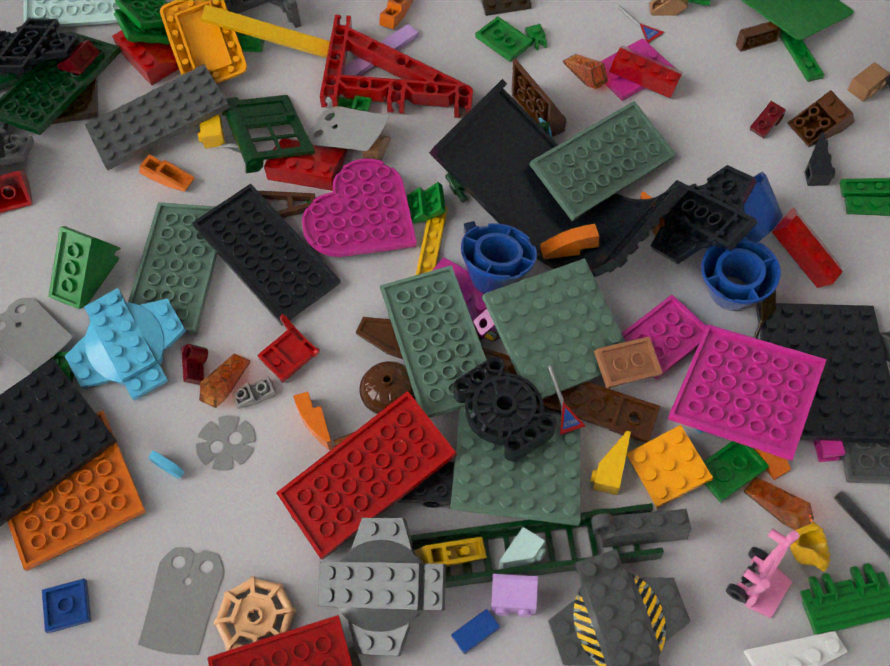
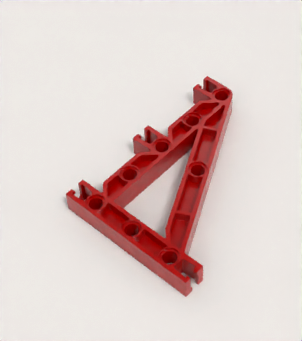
M335 15L320 91L321 107L328 106V103H326L327 97L332 99L333 107H338L339 97L342 94L346 99L353 100L355 95L372 98V101L383 102L387 99V112L389 113L394 112L392 104L397 102L399 113L404 114L406 100L413 105L449 107L455 103L454 118H460L461 116L459 114V107L465 108L466 114L472 109L473 89L471 86L352 29L351 16L347 15L346 25H341V15ZM348 51L354 56L401 79L344 75Z

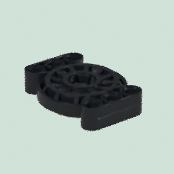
M489 358L455 380L454 399L459 403H465V416L470 428L483 440L497 445H504V457L508 461H519L554 436L557 423L556 418L552 414H543V400L540 392L529 380L516 374L504 373V361L501 358ZM499 404L500 407L505 406L508 408L511 406V408L508 410H502L498 408L497 405ZM515 447L517 450H511L510 448Z

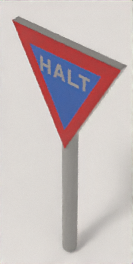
M618 6V9L641 28L643 36L648 43H651L665 33L639 23L624 8Z
M549 365L548 369L562 406L559 435L585 427L586 425L565 404L553 368Z

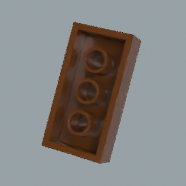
M770 21L741 29L736 41V47L742 52L777 42L781 28Z

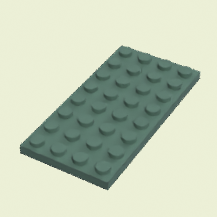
M633 101L533 159L529 165L571 221L673 159L677 154L638 104Z
M158 202L128 302L141 305L168 298L186 329L185 333L197 334L217 253L193 227L192 222L216 206Z
M452 265L380 285L385 306L417 403L429 418L459 410L461 406H465V403H459L454 399L455 380L485 362L486 357Z

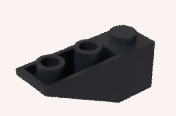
M824 133L820 134L804 172L807 186H827L832 178L835 177V168L831 164L832 156L828 152V140H825Z

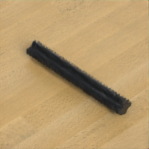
M841 490L833 497L835 498L834 500H837L836 502H839L838 504H841L840 506H843L842 508H845L844 510L851 514L850 517L864 529L863 531H866L865 533H868L867 535H870L869 537L872 540L874 539V542L878 544L877 546H880L879 548H882L881 550H884L883 552H886L885 554H888L889 557L890 539L887 540L888 537L884 533L881 534L882 531L879 532L880 529L873 525L874 522L871 523L872 520L869 521L870 518Z

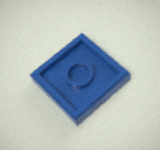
M85 578L42 590L44 628L47 634L91 622L88 585Z

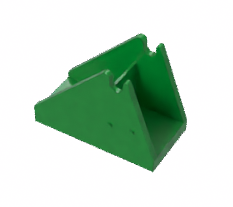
M61 226L58 234L48 297L77 309L84 308L119 261V257L115 256V252L120 250V247L69 227Z

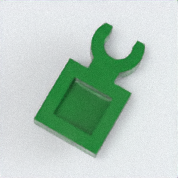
M541 24L525 27L526 36L535 42L534 47L536 50H539L540 44L547 48L546 34Z

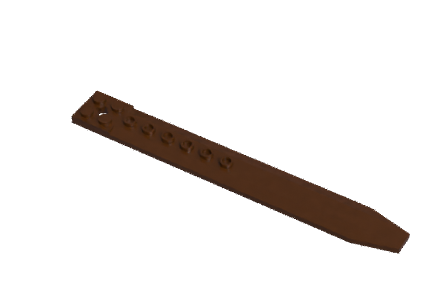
M363 317L356 330V335L386 354L403 359L390 319ZM482 347L486 360L492 357H499L504 361V373L518 375L508 355ZM584 382L561 392L565 404L580 420L604 427L620 435L630 431V438L644 443L649 442L660 405L590 382ZM557 394L542 399L543 407L561 413L562 406ZM637 415V419L640 421L633 422L629 416Z

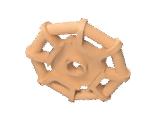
M251 576L249 580L223 593L224 598L217 618L214 620V626L217 627L225 643L226 651L243 646V644L238 643L241 638L256 642L261 638H266L270 633L277 635L289 631L293 616L296 614V608H293L283 589L284 585L279 582L277 584ZM256 588L271 592L268 595L256 593ZM250 589V594L244 599L238 600L235 598ZM275 596H278L284 609H276L272 601ZM232 601L235 604L231 617H226ZM258 611L260 618L252 622L249 615ZM285 615L278 632L274 629L278 616ZM232 623L237 633L233 638L226 624Z

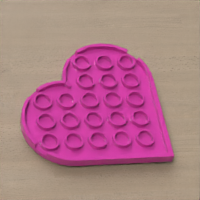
M358 159L343 166V169L334 178L333 192L323 194L314 199L313 203L305 209L303 214L302 227L307 242L315 250L328 256L345 257L417 246L402 178L396 169L390 168L383 161L377 159Z

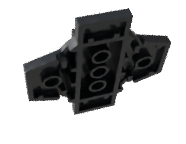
M27 18L22 26L16 27L17 32L0 31V73L23 74L33 71L37 64L44 60L69 57L80 41L79 36L63 31L58 34L56 31L60 25L58 19Z
M726 165L708 177V182L704 185L697 186L696 183L687 185L676 180L667 190L678 183L685 189L680 193L681 198L675 204L669 206L671 210L663 216L665 226L660 227L650 247L677 265L703 248L716 246L732 251L758 223L754 217L745 213L744 204L756 184L753 176Z

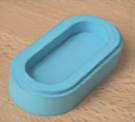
M152 451L148 456L152 463L177 479H180L185 473L178 465L156 451Z

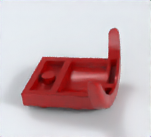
M282 314L280 320L287 331L261 351L257 357L284 383L309 360L316 357L320 353V349L311 344L291 323L287 316Z

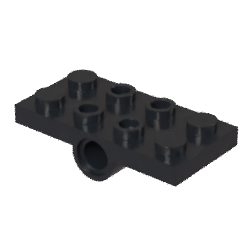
M447 462L396 503H421L429 508H438L442 504H451L455 462Z

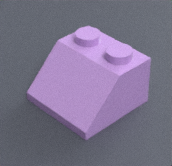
M493 574L491 612H496V615L508 616L509 613H517L520 617H531V614L535 615L538 576Z

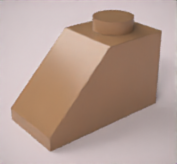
M653 0L650 2V13L652 16H675L688 8L687 0Z
M379 135L368 151H362L363 159L382 161L391 137Z

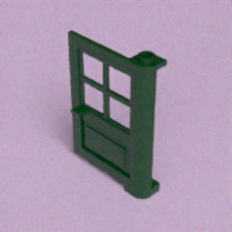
M288 95L239 100L238 97L226 99L230 108L221 113L223 117L226 116L244 160L246 173L260 171L263 168L264 160L315 153ZM290 124L294 133L275 135L271 126ZM267 127L271 135L251 138L248 129ZM297 137L300 147L281 149L278 139ZM273 140L277 148L276 150L257 152L253 142Z

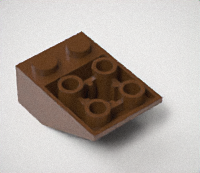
M830 90L787 124L810 147L817 143L821 133H824L825 139H828L842 132L853 124L855 120L853 112Z

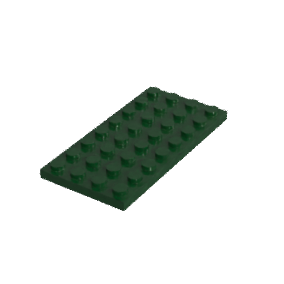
M69 31L68 33L79 36V43L90 40L100 52L98 56L81 74L60 70L57 65L64 58L44 60L38 63L33 71L26 72L0 98V122L41 135L122 52L120 46Z

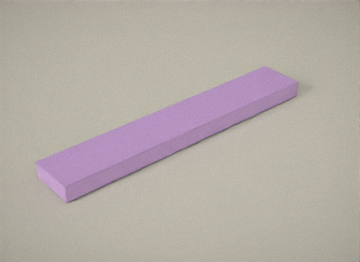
M407 24L381 41V43L398 51L417 38L419 32ZM356 58L345 66L344 75L361 76L375 65Z

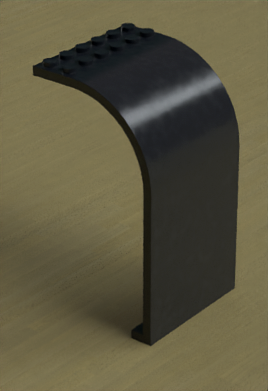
M503 79L429 152L499 224L512 226L525 233L530 238V243L536 247L538 260L556 269L585 259L594 277L606 272L611 273L617 267L621 268L628 261L626 257L629 254L632 255L639 248L637 244L640 241L643 242L650 235L648 231L654 229L660 223L659 218L665 216L671 210L669 206L675 204L681 198L680 193L685 189L678 183L664 193L650 199H633L615 194L571 221L529 165L533 159L551 150L558 144L506 92L504 87L507 83ZM590 224L596 225L599 234L598 247L580 249V255L543 259L540 244L573 228Z

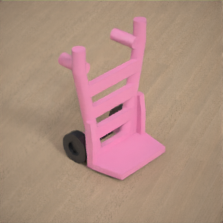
M772 528L767 536L778 542V546L769 555L760 548L751 547L748 555L752 559L750 561L752 565L748 566L742 575L741 583H730L726 588L727 594L736 601L745 603L744 605L747 608L771 618L792 583L777 566L788 548L799 538L797 531H791L785 537ZM753 582L752 586H745L746 583Z

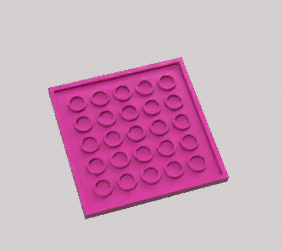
M707 324L670 411L668 420L793 461L827 359Z

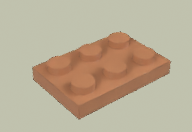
M650 337L602 347L594 351L606 388L662 374Z

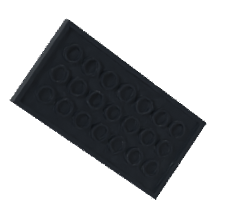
M251 183L192 222L193 227L281 326H283L280 320L282 314L291 320L341 283L335 273Z

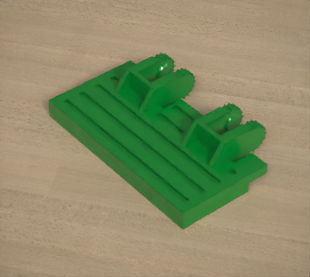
M869 563L863 564V571L869 583L865 584L859 568L856 566L850 567V573L856 588L851 579L833 583L829 573H823L822 581L827 594H823L816 576H810L809 584L815 598H813L810 589L800 591V595L814 635L836 632L890 619V585L884 571L875 573L872 565Z

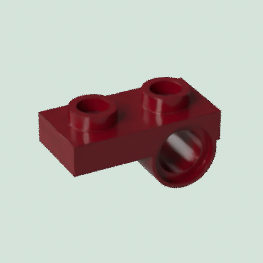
M770 101L750 126V130L764 139L771 129L781 122L786 109Z
M186 344L181 348L183 382L201 386L205 382L203 364L207 361L208 349L193 344Z

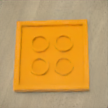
M681 425L626 454L657 509L713 480L712 475Z

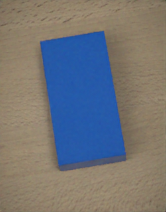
M485 609L452 633L451 637L462 653L466 654L500 629V626L490 612Z

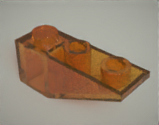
M235 353L200 382L199 401L217 408L227 399L250 364V360Z
M758 477L744 490V493L782 524L794 530L809 525L814 519L809 502Z

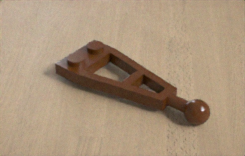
M258 191L265 199L287 200L288 208L277 211L282 218L303 213L313 203V200L317 198L315 193ZM293 200L310 201L305 204L293 206Z

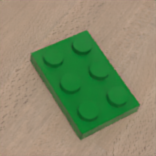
M498 16L476 32L478 40L509 62L533 45L532 39Z
M732 441L703 461L713 477V480L704 485L722 503L766 471L769 465L752 447Z

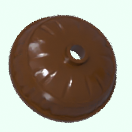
M384 361L375 364L364 374L360 382L359 392L361 400L375 414L380 413L407 391L416 399L406 367L398 362ZM385 379H391L389 382H384Z

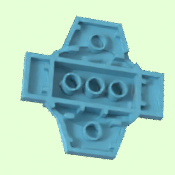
M117 288L84 306L90 320L86 335L65 355L82 389L108 384L109 381H113L120 385H125L131 398L135 401L169 381L161 367L164 359L163 353L166 348H170L186 332V329L168 298L137 305L126 302L121 291Z

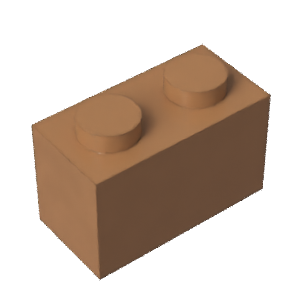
M874 62L852 79L848 91L864 102L869 97H874L879 89L883 90L887 86L886 77L890 72Z

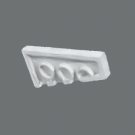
M835 631L746 649L744 651L752 666H823L848 652Z

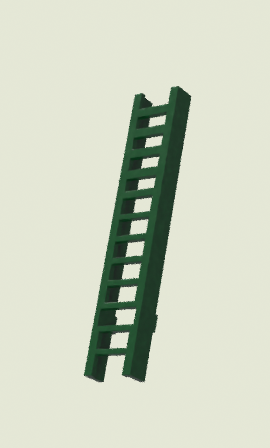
M653 504L581 512L579 526L537 520H521L410 535L413 543L412 550H417L431 544L482 537L487 557L483 559L485 571L473 573L471 562L463 563L464 574L451 576L450 566L446 567V588L493 582V574L538 576L575 571L574 563L591 557L577 559L572 529L587 527L593 557L598 555L591 522L594 516L598 514L616 516L652 512ZM523 527L534 534L545 532L550 563L492 570L488 540L503 538L506 552L510 546L509 537L517 536ZM566 530L571 560L556 562L551 531ZM639 544L633 545L634 551L624 553L619 552L618 546L612 547L613 550L617 549L622 564L661 559L664 554L663 547L640 550Z

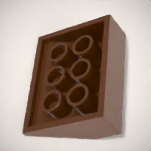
M514 59L512 97L536 122H539L540 117L548 122L552 137L564 132L566 126L565 116L561 114L556 105L517 59Z

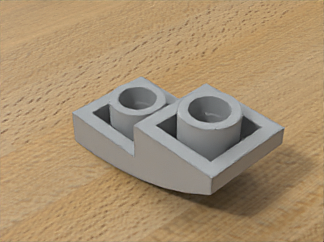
M267 376L252 385L247 382L231 391L236 407L241 409L265 401L277 395L271 378Z

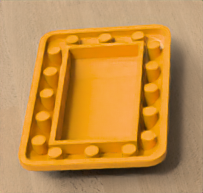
M175 0L163 5L160 9V15L181 75L205 64L212 78L218 84L246 72L247 63L236 31L201 22L205 4L228 11L225 0Z

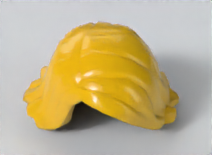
M816 522L796 529L795 531L798 532L799 538L790 546V551L795 560L801 564L813 565L821 571H826L830 566L829 562L831 560L827 544L828 540L823 533L824 529Z

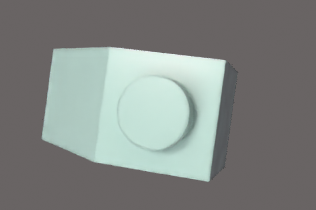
M523 527L500 559L499 569L534 565L537 560L541 561L546 553L544 549L545 540Z

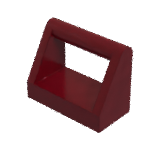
M86 40L77 44L70 56L64 58L57 67L63 71L81 74L100 52L90 40Z

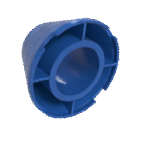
M764 172L754 176L756 184L744 204L745 213L754 217L758 222L745 236L747 240L758 243L767 236L783 217L781 208Z
M488 223V226L480 228L476 226L470 229L462 239L461 254L473 286L479 292L485 294L519 282L533 268L536 262L537 251L536 247L530 243V238L512 226L498 223Z
M744 237L732 251L723 247H709L701 262V273L713 301L721 308L731 311L741 310L769 297L777 288L781 277L780 265L774 253L764 244L749 241L747 237ZM726 277L737 278L743 281L746 285L735 284L729 281Z

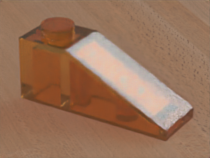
M578 54L563 60V64L586 86L597 89L608 82L605 65L602 62Z

